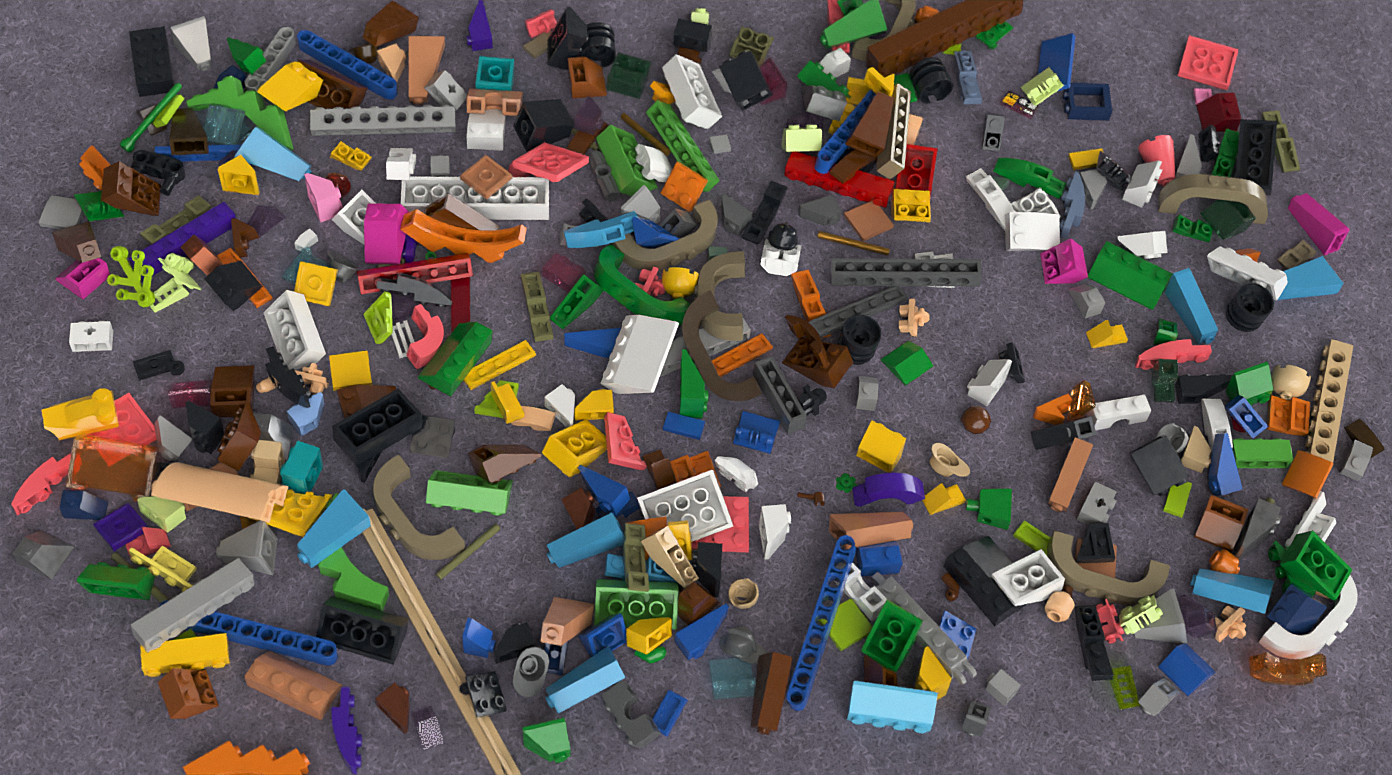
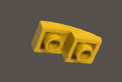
M341 141L330 155L331 158L360 171L372 159L370 155L359 148L354 150Z

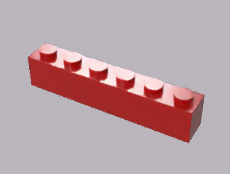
M796 151L791 152L785 167V176L790 180L802 181L807 185H814L826 191H833L859 201H873L874 205L887 208L895 181L857 170L853 178L842 183L831 175L830 171L825 174L817 172L814 166L816 157Z
M468 253L356 271L361 295L380 292V289L376 288L377 277L396 280L397 273L415 276L429 283L473 276L471 259Z

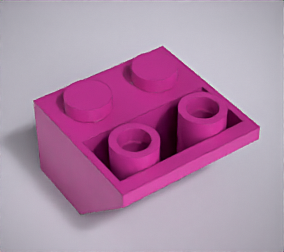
M1071 238L1040 253L1045 284H1074L1088 277L1083 247Z
M101 258L83 263L76 260L55 279L84 300L108 278L110 272L107 263Z

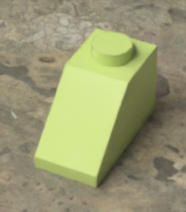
M155 496L140 497L138 499L140 512L167 533L186 519L185 506L182 502L161 499Z

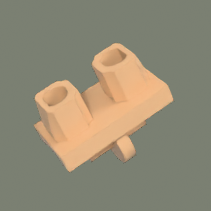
M909 299V304L900 305L901 318L908 317V320H899L900 332H910L911 336L917 337L918 325L924 326V323L929 321V313L925 312L924 308H920L918 311V307L915 306V299Z
M312 363L310 368L303 367L302 372L295 370L297 375L301 374L305 384L311 385L310 394L316 395L319 392L322 393L324 388L327 389L329 383L326 382L325 377H321L323 371L317 370V364Z
M1228 605L1221 613V617L1226 619L1225 622L1217 617L1210 622L1209 628L1216 634L1215 639L1221 642L1228 634L1231 639L1234 637L1242 639L1246 635L1244 629L1246 624L1242 622V615L1245 613V610L1242 607L1235 610Z

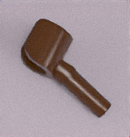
M798 492L797 497L814 500L815 506H819L818 502H820V506L825 505L822 492H815L814 494Z

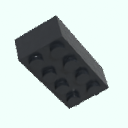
M165 26L129 31L139 97L168 93L174 86V78Z
M1241 119L1236 178L1254 182L1264 190L1266 195H1271L1277 121Z
M398 388L333 425V440L357 466L421 429L422 414Z

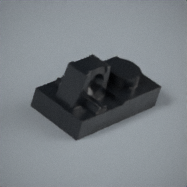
M1213 125L1208 126L1199 133L1201 161L1209 162L1219 155L1220 136L1217 135L1216 127Z
M587 198L582 202L585 207L579 215L585 222L588 223L594 218L598 219L599 222L608 220Z
M1013 342L1006 344L1007 350L998 354L999 360H1011L1012 363L1009 369L1011 379L1014 378L1017 383H1024L1025 378L1019 351Z

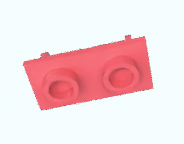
M1105 599L1107 605H1096L1101 624L1108 623L1102 626L1105 640H1108L1109 644L1116 642V638L1124 641L1122 638V634H1125L1124 629L1120 626V622L1117 623L1115 616H1118L1114 604L1110 605L1108 600Z

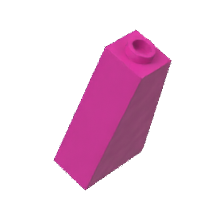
M1307 193L1300 196L1296 195L1290 200L1288 210L1322 254L1325 256L1339 250L1350 229Z

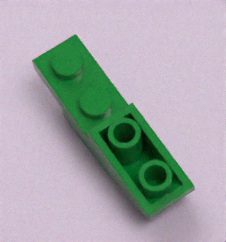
M1226 128L1218 150L1219 155L1216 157L1211 175L1231 176L1238 153L1239 132Z
M998 158L993 172L1008 178L1022 187H1025L1028 183L1038 189L1041 188L1042 191L1057 199L1062 196L1066 185L1065 182L1052 176L1053 170L1025 160Z

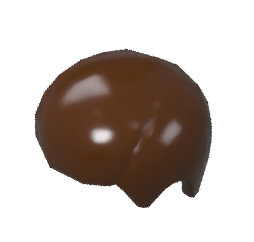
M976 405L970 406L962 413L960 422L963 423L966 431L973 434H982L988 430L991 418L985 408Z

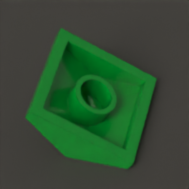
M909 340L881 359L885 366L905 386L933 367L923 348Z

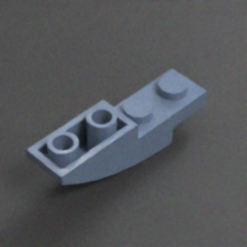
M954 51V64L960 99H963L964 104H981L982 97L976 79L977 70L972 52Z
M1075 172L1073 178L1069 177L1066 188H1069V191H1064L1061 200L1064 201L1063 208H1066L1064 216L1067 217L1066 220L1062 219L1059 230H1062L1060 236L1064 238L1068 237L1072 225L1079 227L1084 212L1085 191L1078 172Z

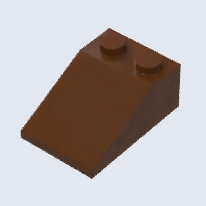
M353 385L337 389L343 418L351 416L395 391L396 387Z

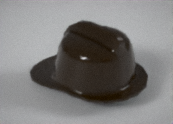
M370 43L354 47L349 51H353L355 57L370 64L376 61L379 46L375 47Z

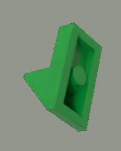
M1159 318L1153 343L1160 345L1175 341L1178 334L1177 323Z

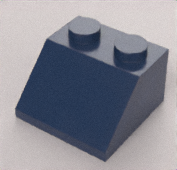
M1292 583L1267 617L1294 635L1302 636L1309 633L1328 606L1295 583Z

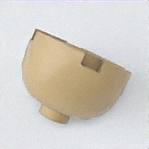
M1281 365L1274 367L1271 376L1273 390L1281 398L1286 400L1292 397L1297 398L1307 391L1311 379L1310 375H1306L1307 371L1292 365H1286V368H1280Z

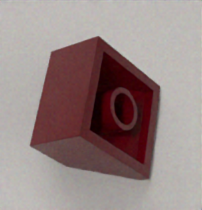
M1217 93L1196 104L1202 131L1208 126L1213 125L1216 127V132H1225L1226 128L1237 132L1242 118L1235 93Z

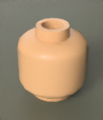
M1054 592L1050 595L1045 605V612L1048 618L1054 622L1066 621L1075 604L1068 593Z

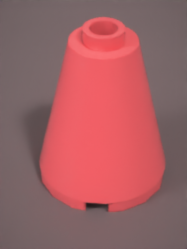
M1169 135L1156 136L1154 141L1150 142L1147 139L1138 146V150L1144 162L1149 163L1158 160L1162 162L1159 168L1162 172L1157 183L1164 187L1175 179L1173 140Z

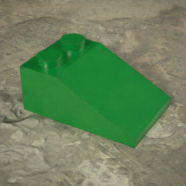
M682 349L680 415L691 418H703V412H707L708 390H705V382L687 350Z
M1313 530L1296 534L1280 562V565L1292 577L1332 600L1338 598L1352 572V569Z
M887 599L861 652L897 672L904 665L915 643L923 620Z

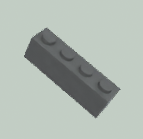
M773 357L755 362L753 375L786 433L790 434L805 428L807 415Z

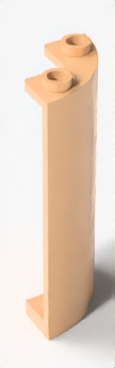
M175 462L167 466L159 478L153 482L151 496L269 523L274 504L283 506L288 486Z

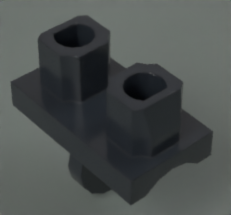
M806 385L803 387V394L797 397V400L806 415L812 413L816 416L819 414V405L826 401L827 394L821 388L811 391L810 386Z

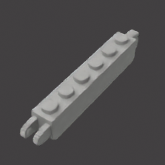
M879 572L872 576L876 588L886 599L923 620L916 642L923 649L929 646L952 679L955 677L963 685L966 683V678L961 672L966 670L971 677L977 675L973 666L968 662L967 656L892 576L885 579Z

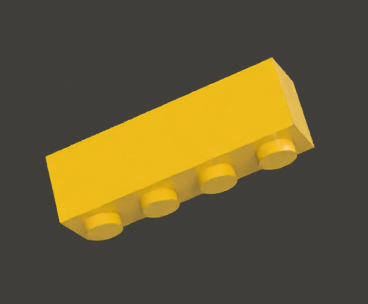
M226 633L165 641L159 648L153 649L148 653L140 645L141 665L144 676L156 677L161 675V673L169 672L172 668L203 670L204 667L222 668L225 664H230L229 644Z

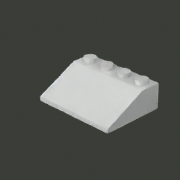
M643 315L626 316L622 322V328L619 336L616 338V344L609 357V362L600 384L616 394L654 393L679 323Z
M713 470L637 498L645 519L666 517L667 526L668 522L688 520L691 542L733 527Z

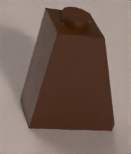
M693 582L679 594L677 616L689 626L710 613L720 602L705 588Z

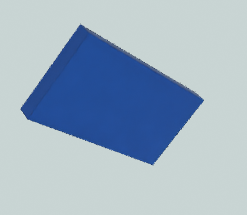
M1074 33L1045 40L1041 43L1038 75L1050 67L1064 85L1058 91L1070 88L1075 46Z

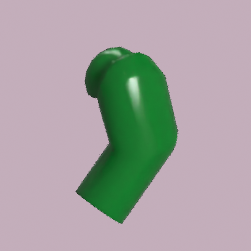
M658 646L648 654L636 650L634 655L652 664L665 657L666 649L663 646Z

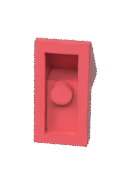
M142 527L144 535L126 544L128 553L132 547L145 556L157 552L161 546L165 548L171 547L165 530Z

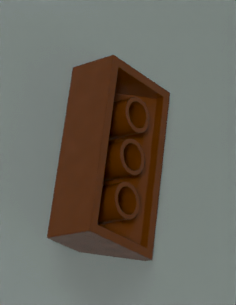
M298 59V62L306 69L316 73L318 77L323 79L317 98L308 101V103L325 109H333L334 107L351 109L352 107H359L363 102L368 87L311 60Z

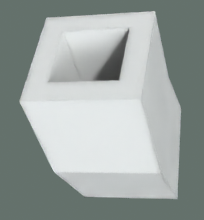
M308 229L295 241V249L306 253L310 246L318 242L317 235L311 229Z

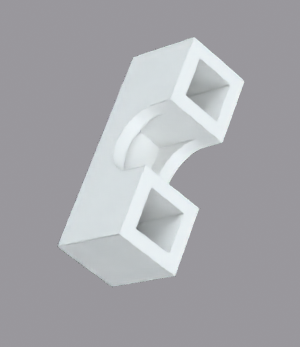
M413 148L390 149L389 157L386 161L387 180H409L410 175L414 173L416 165V154H413Z
M1139 395L1093 403L1090 405L1087 416H1092L1095 430L1111 428L1114 422L1121 419H1126L1128 424L1145 422L1149 417L1151 408L1146 396Z
M839 563L835 567L842 569L845 567V564ZM852 563L843 592L850 599L852 598L858 608L872 622L879 616L887 599L875 586L870 588L863 581L861 571Z

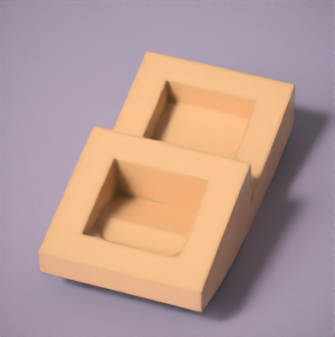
M521 406L525 417L511 422L515 426H531L533 430L551 431L556 414L540 408Z

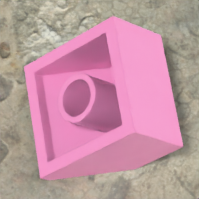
M309 173L304 174L307 194L319 221L323 222L333 219L340 212V209H343L339 199L341 198L339 188L334 187L330 180Z

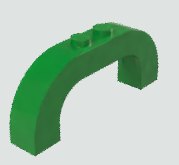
M612 244L602 249L595 264L593 275L598 285L606 293L635 315L676 321L679 323L678 326L683 325V319L688 307L691 305L682 297L673 301H661L650 296L618 271L624 259V253Z

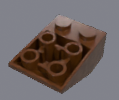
M118 161L103 170L101 200L114 208L159 216L161 185Z
M801 337L782 364L821 386L835 389L853 364L847 346L822 341L828 359L827 366L823 367L815 358L809 339Z
M255 365L215 367L210 407L214 415L220 418L233 417L238 407L243 408L246 402L249 403L253 412Z
M247 402L243 408L238 407L233 416V421L227 424L221 444L217 450L220 452L217 460L237 471L241 469L258 443L261 434L252 409Z
M484 444L467 453L475 473L490 484L502 480V477L519 471V468L536 462V459L542 457L539 452L527 445Z

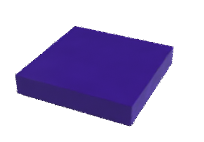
M126 503L93 524L114 552L142 535V527H148L129 503Z

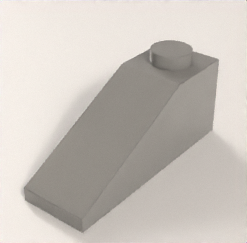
M1190 134L1175 179L1185 175L1201 174L1202 164L1195 137Z

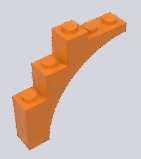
M418 209L404 214L400 228L401 231L431 252L446 247L456 255L475 253L488 263L502 259L505 251L523 244L527 229L522 224L502 230L483 231L466 229L440 222Z
M228 741L185 765L183 770L185 775H307L309 773L307 766L310 762L304 753H299L297 748L276 760L272 750L269 749L267 751L264 745L242 755L237 745L233 747L231 742Z

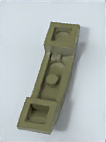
M198 195L184 204L185 209L160 226L153 224L142 231L140 236L152 245L209 211L211 205Z
M628 523L624 525L623 563L628 590L649 591L645 551L641 543L646 538L645 525Z

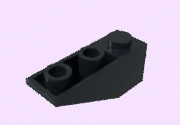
M1185 374L1179 376L1175 383L1178 404H1197L1202 399H1207L1228 387L1233 375L1203 374L1190 376Z
M1092 416L1081 417L1031 431L1036 450L1072 442L1075 437L1083 439L1096 435Z

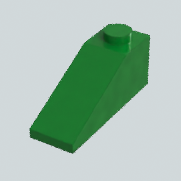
M583 274L550 316V320L561 329L566 328L592 306L604 290Z

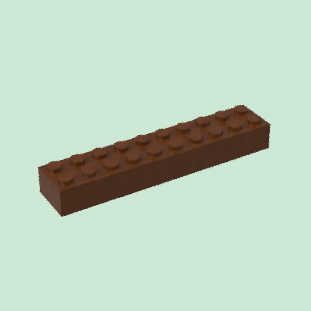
M965 0L867 47L866 68L873 67L884 78L891 74L901 73L906 68L914 66L923 59L933 57L935 54L944 52L954 45H959L964 40L973 38L983 31H988L993 26H996L997 23L1002 24L1012 17H1017L1022 13L1024 0Z

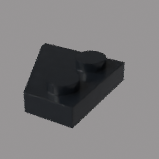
M1109 523L1089 524L1076 563L1114 562L1116 558Z

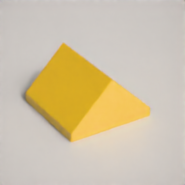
M242 155L218 167L223 191L259 195L255 170Z

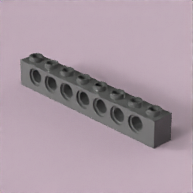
M832 258V286L980 287L981 259Z

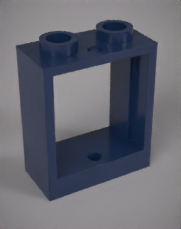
M1070 83V88L1063 90L1062 98L1066 100L1064 113H1067L1068 119L1110 120L1113 110L1109 84ZM1074 95L1099 96L1100 107L1075 106Z

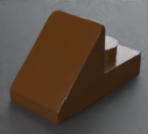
M232 218L234 249L240 258L248 257V241L259 239L260 236L252 226Z
M661 450L642 456L657 490L676 484L669 458H664Z

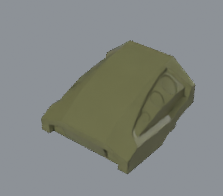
M742 26L729 56L736 58L739 53L751 50L759 67H762L774 37L768 36L765 33H757L750 28Z

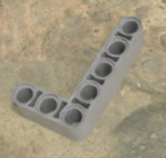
M283 27L278 31L263 54L267 61L245 79L246 91L253 90L257 92L264 83L277 73L296 44L292 28ZM262 96L264 103L275 105L267 98Z

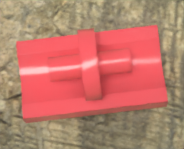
M552 9L525 20V26L531 38L544 32L549 33L557 24L554 10Z
M653 266L652 271L642 269L639 281L645 282V285L637 282L635 284L649 295L652 293V296L657 297L658 294H664L665 289L662 280H658L657 273L659 268Z

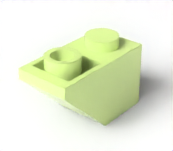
M696 8L695 11H692L691 21L708 24L709 12H706L705 8Z

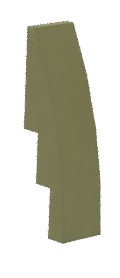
M1280 111L1262 112L1260 114L1262 120L1277 121L1275 156L1282 172L1300 171L1293 137H1289L1287 126L1282 123Z
M538 271L521 274L534 341L552 340L553 331L540 273Z

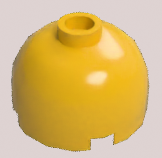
M679 267L668 268L667 272L663 269L662 284L665 291L672 295L673 299L690 296L695 292V285H698L699 274L694 271L693 275L689 273L690 269Z

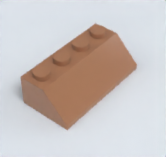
M270 650L256 658L245 675L247 686L318 720H322L343 686Z

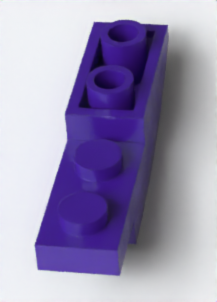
M341 687L340 707H332L333 730L342 759L351 773L357 774V767H361V754H358V747H362V734H358L357 726H354V714H350L351 707H355V695H351L350 687Z

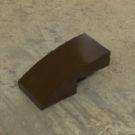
M1357 419L1344 427L1352 442L1357 440L1373 447L1371 458L1385 450L1375 433L1361 419Z

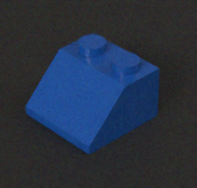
M896 541L856 548L858 568L861 571V577L873 576L877 572L881 575L900 573L903 562L900 548Z

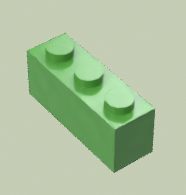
M1243 438L1232 440V451L1237 468H1289L1293 461L1289 440H1282L1280 438L1273 440H1263L1261 438L1244 440Z

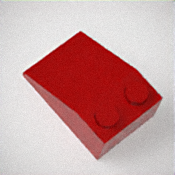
M906 144L905 168L897 175L895 189L930 191L931 197L938 148Z

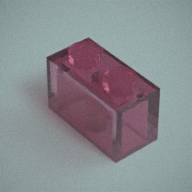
M555 253L543 266V277L568 293L582 275H586L583 267L572 263L567 257L561 256L558 253Z

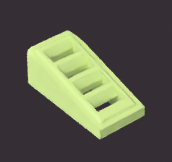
M172 278L153 292L159 303L156 306L153 304L150 307L154 312H157L188 296L190 293L184 285L177 284ZM161 295L165 296L164 300L160 297Z

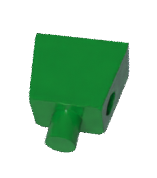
M982 489L977 500H966V510L977 512L976 522L1008 530L1011 522L1012 489Z

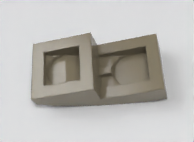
M1302 240L1293 249L1290 248L1277 261L1288 270L1305 263L1315 256L1317 251Z

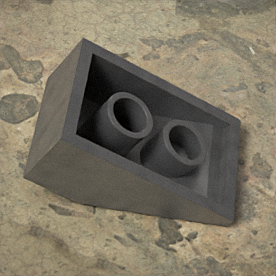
M802 86L801 91L806 112L840 121L847 104L846 97L842 92H833L823 86Z
M1258 498L1247 517L1235 552L1239 562L1261 545L1268 535H1273L1275 528L1278 527L1282 518L1279 515L1281 507Z

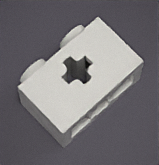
M110 321L71 323L69 343L72 352L112 350L113 329Z

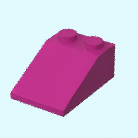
M367 205L364 218L366 264H400L406 233L401 231L400 228L404 214L409 212L403 205Z

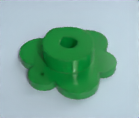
M843 473L841 477L836 478V488L849 493L853 487L857 486L855 477H850L849 474Z

